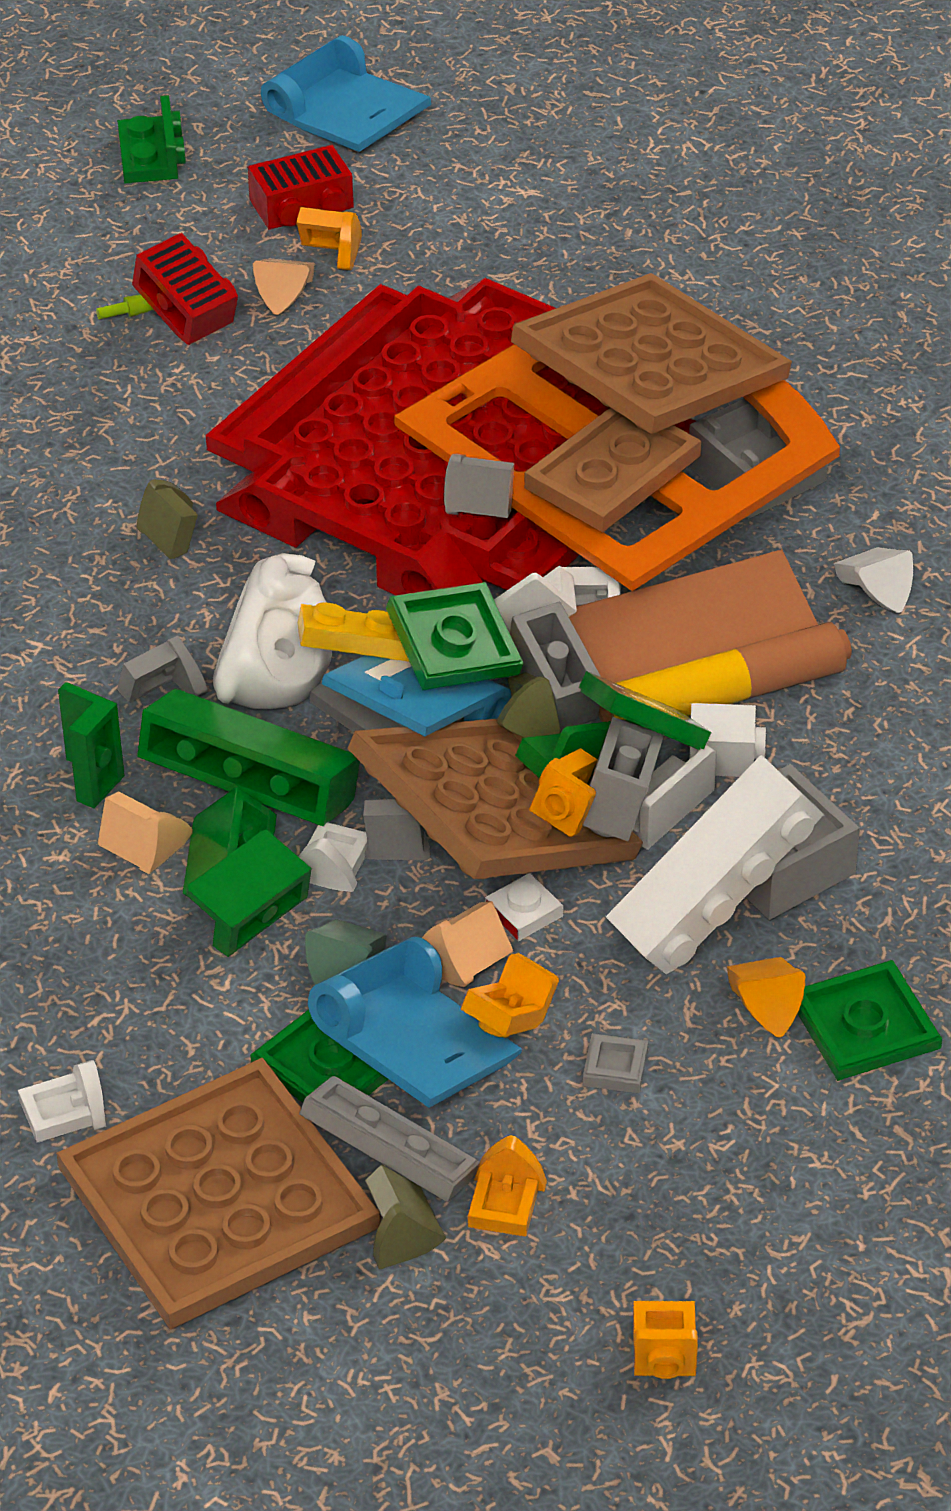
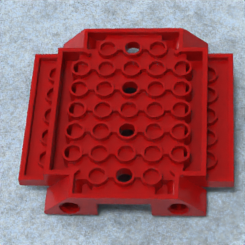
M487 278L481 279L449 298L419 285L406 295L383 284H379L206 434L207 451L253 472L216 502V510L295 548L316 529H319L376 556L377 587L396 596L483 583V580L509 590L532 573H538L544 577L559 565L567 567L579 554L512 507L508 518L459 512L458 515L447 514L444 504V484L448 462L396 427L394 421L396 414L514 345L511 342L514 324L556 308ZM549 366L536 372L537 375L598 416L610 408L603 405L599 399L581 387L568 382L564 376ZM461 393L447 403L455 406L467 399V397ZM495 397L450 424L455 430L500 461L515 463L514 470L518 472L527 471L568 440L506 397ZM690 418L674 426L689 434L690 424L696 422V420ZM371 500L374 501V502L369 503V504H363V503H367V502H369V501H371Z

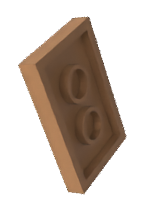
M609 408L525 472L524 488L597 530L604 532L701 456V440L674 425L650 434L638 428L634 422L619 412Z

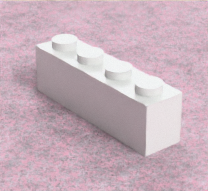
M760 755L611 910L606 918L647 960L665 974H668L677 969V967L686 964L694 956L697 947L717 926L724 924L731 918L736 906L751 890L771 876L776 864L795 845L808 838L813 831L814 825L824 814L764 756Z

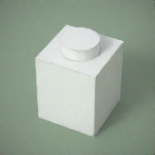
M691 703V719L712 732L706 745L716 750L715 776L740 777L754 762V759H757L760 755L765 757L766 727H755L756 705ZM690 747L689 759L700 750Z

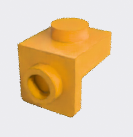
M580 748L561 759L554 758L551 760L540 776L539 787L529 810L569 837L578 834L596 796L595 789L587 783L598 759Z
M520 953L511 954L506 961L499 982L468 989L460 1010L479 1021L478 1026L483 1031L497 1037L506 1038L513 1034L536 1029L544 1021L559 978Z
M633 1301L634 1376H654L661 1379H671L677 1376H696L698 1335L695 1322V1301Z

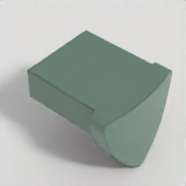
M338 919L317 929L309 930L305 935V950L308 969L314 984L316 985L382 952L387 934Z

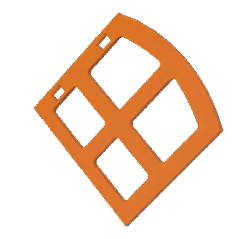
M514 344L396 414L394 421L396 427L446 462H449L453 453L466 455L470 458L500 461L455 430L450 424L495 397L508 398L567 439L571 438L599 416L537 375L536 372L547 365L533 359L529 353ZM782 380L743 396V398L768 421L787 446L718 490H710L681 471L651 495L679 514V516L633 545L626 546L620 544L606 533L597 530L525 489L526 471L518 472L514 470L512 508L626 588L634 591L840 456V446L823 419L804 397L787 381ZM461 393L467 397V399L455 406L447 403Z

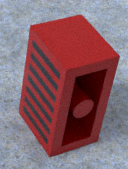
M333 145L247 166L249 200L268 230L296 225L300 207L336 212L354 208L352 173Z
M182 232L136 255L132 281L133 287L170 329L187 345L234 322L238 300L235 287L230 280L222 278L209 263L204 251L200 247L194 246Z

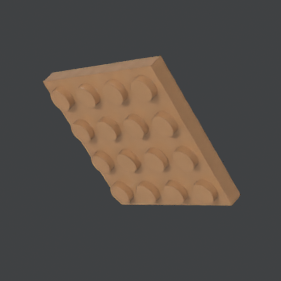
M652 273L513 325L511 342L529 353L533 359L543 362L564 376L568 382L581 387L599 399L603 405L619 412L634 422L638 428L650 434L787 379L792 363L790 359Z
M497 719L453 722L425 737L405 726L354 731L347 748L364 765L366 772L376 778L395 797L397 804L407 810L424 827L428 836L439 843L459 864L460 869L473 879H487L489 877L634 860L643 844V841L633 831L629 841H625L616 837L600 836L585 826H582L578 834L569 837L531 812L529 808L538 790L539 778L515 756L524 737L501 727L497 723Z
M263 1057L56 1153L58 1168L170 1330L378 1229L381 1223L379 1210L313 1123L299 1115L301 1107Z

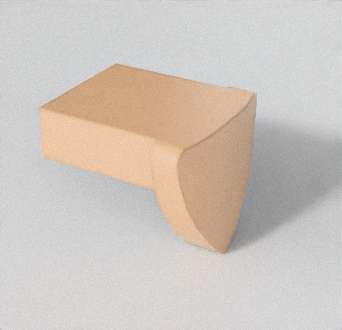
M271 258L254 261L253 273L257 288L273 314L279 315L287 310L300 296L306 283L312 282L315 263Z
M116 792L105 798L97 845L150 874L187 842L193 829L188 823L170 813L157 812L121 792Z
M492 901L479 902L451 920L442 921L428 930L422 937L437 950L441 958L442 979L451 985L465 987L472 983L474 975L514 952Z

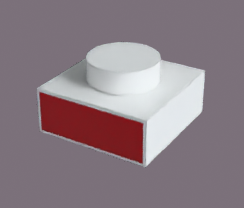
M530 873L485 897V902H493L502 925L518 941L563 917V905Z

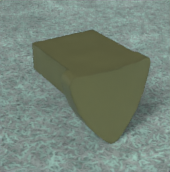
M153 479L148 483L143 494L136 528L142 534H145L169 559H175L188 552L198 514L192 509L193 502L178 486L166 480Z
M527 672L508 677L509 688L512 692L511 698L498 716L497 723L508 731L524 738L560 734L558 714L549 680L542 676L536 677Z
M380 1165L365 1180L383 1217L377 1230L373 1247V1257L379 1270L424 1255L446 1239L421 1186L384 1165Z

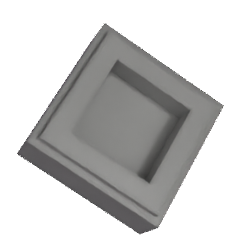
M592 1033L583 1072V1086L640 1093L648 1053V1041Z

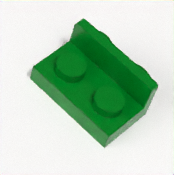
M169 95L160 96L162 116H135L131 119L117 120L124 183L178 179L177 164H186L180 110L171 111Z

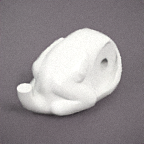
M281 553L262 559L254 566L241 593L214 670L213 687L217 698L222 703L229 704L232 702L251 709L285 708L297 705L308 698L310 691L322 680L331 662L332 650L300 646L297 625L301 604L316 606L318 603L326 602L319 583L310 577L316 562L315 560L302 555Z

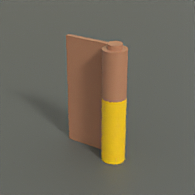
M782 549L577 606V612L569 617L602 678L678 709L687 716H691V703L732 704L843 672L846 669L847 659H850L852 655L849 637L843 629L838 630L832 622L817 623ZM600 706L598 716L602 722L611 721L613 717L626 720Z

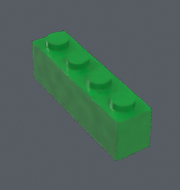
M174 688L143 709L138 758L229 792L238 787L261 804L323 827L327 822L329 823L346 810L355 798L360 761L349 751Z

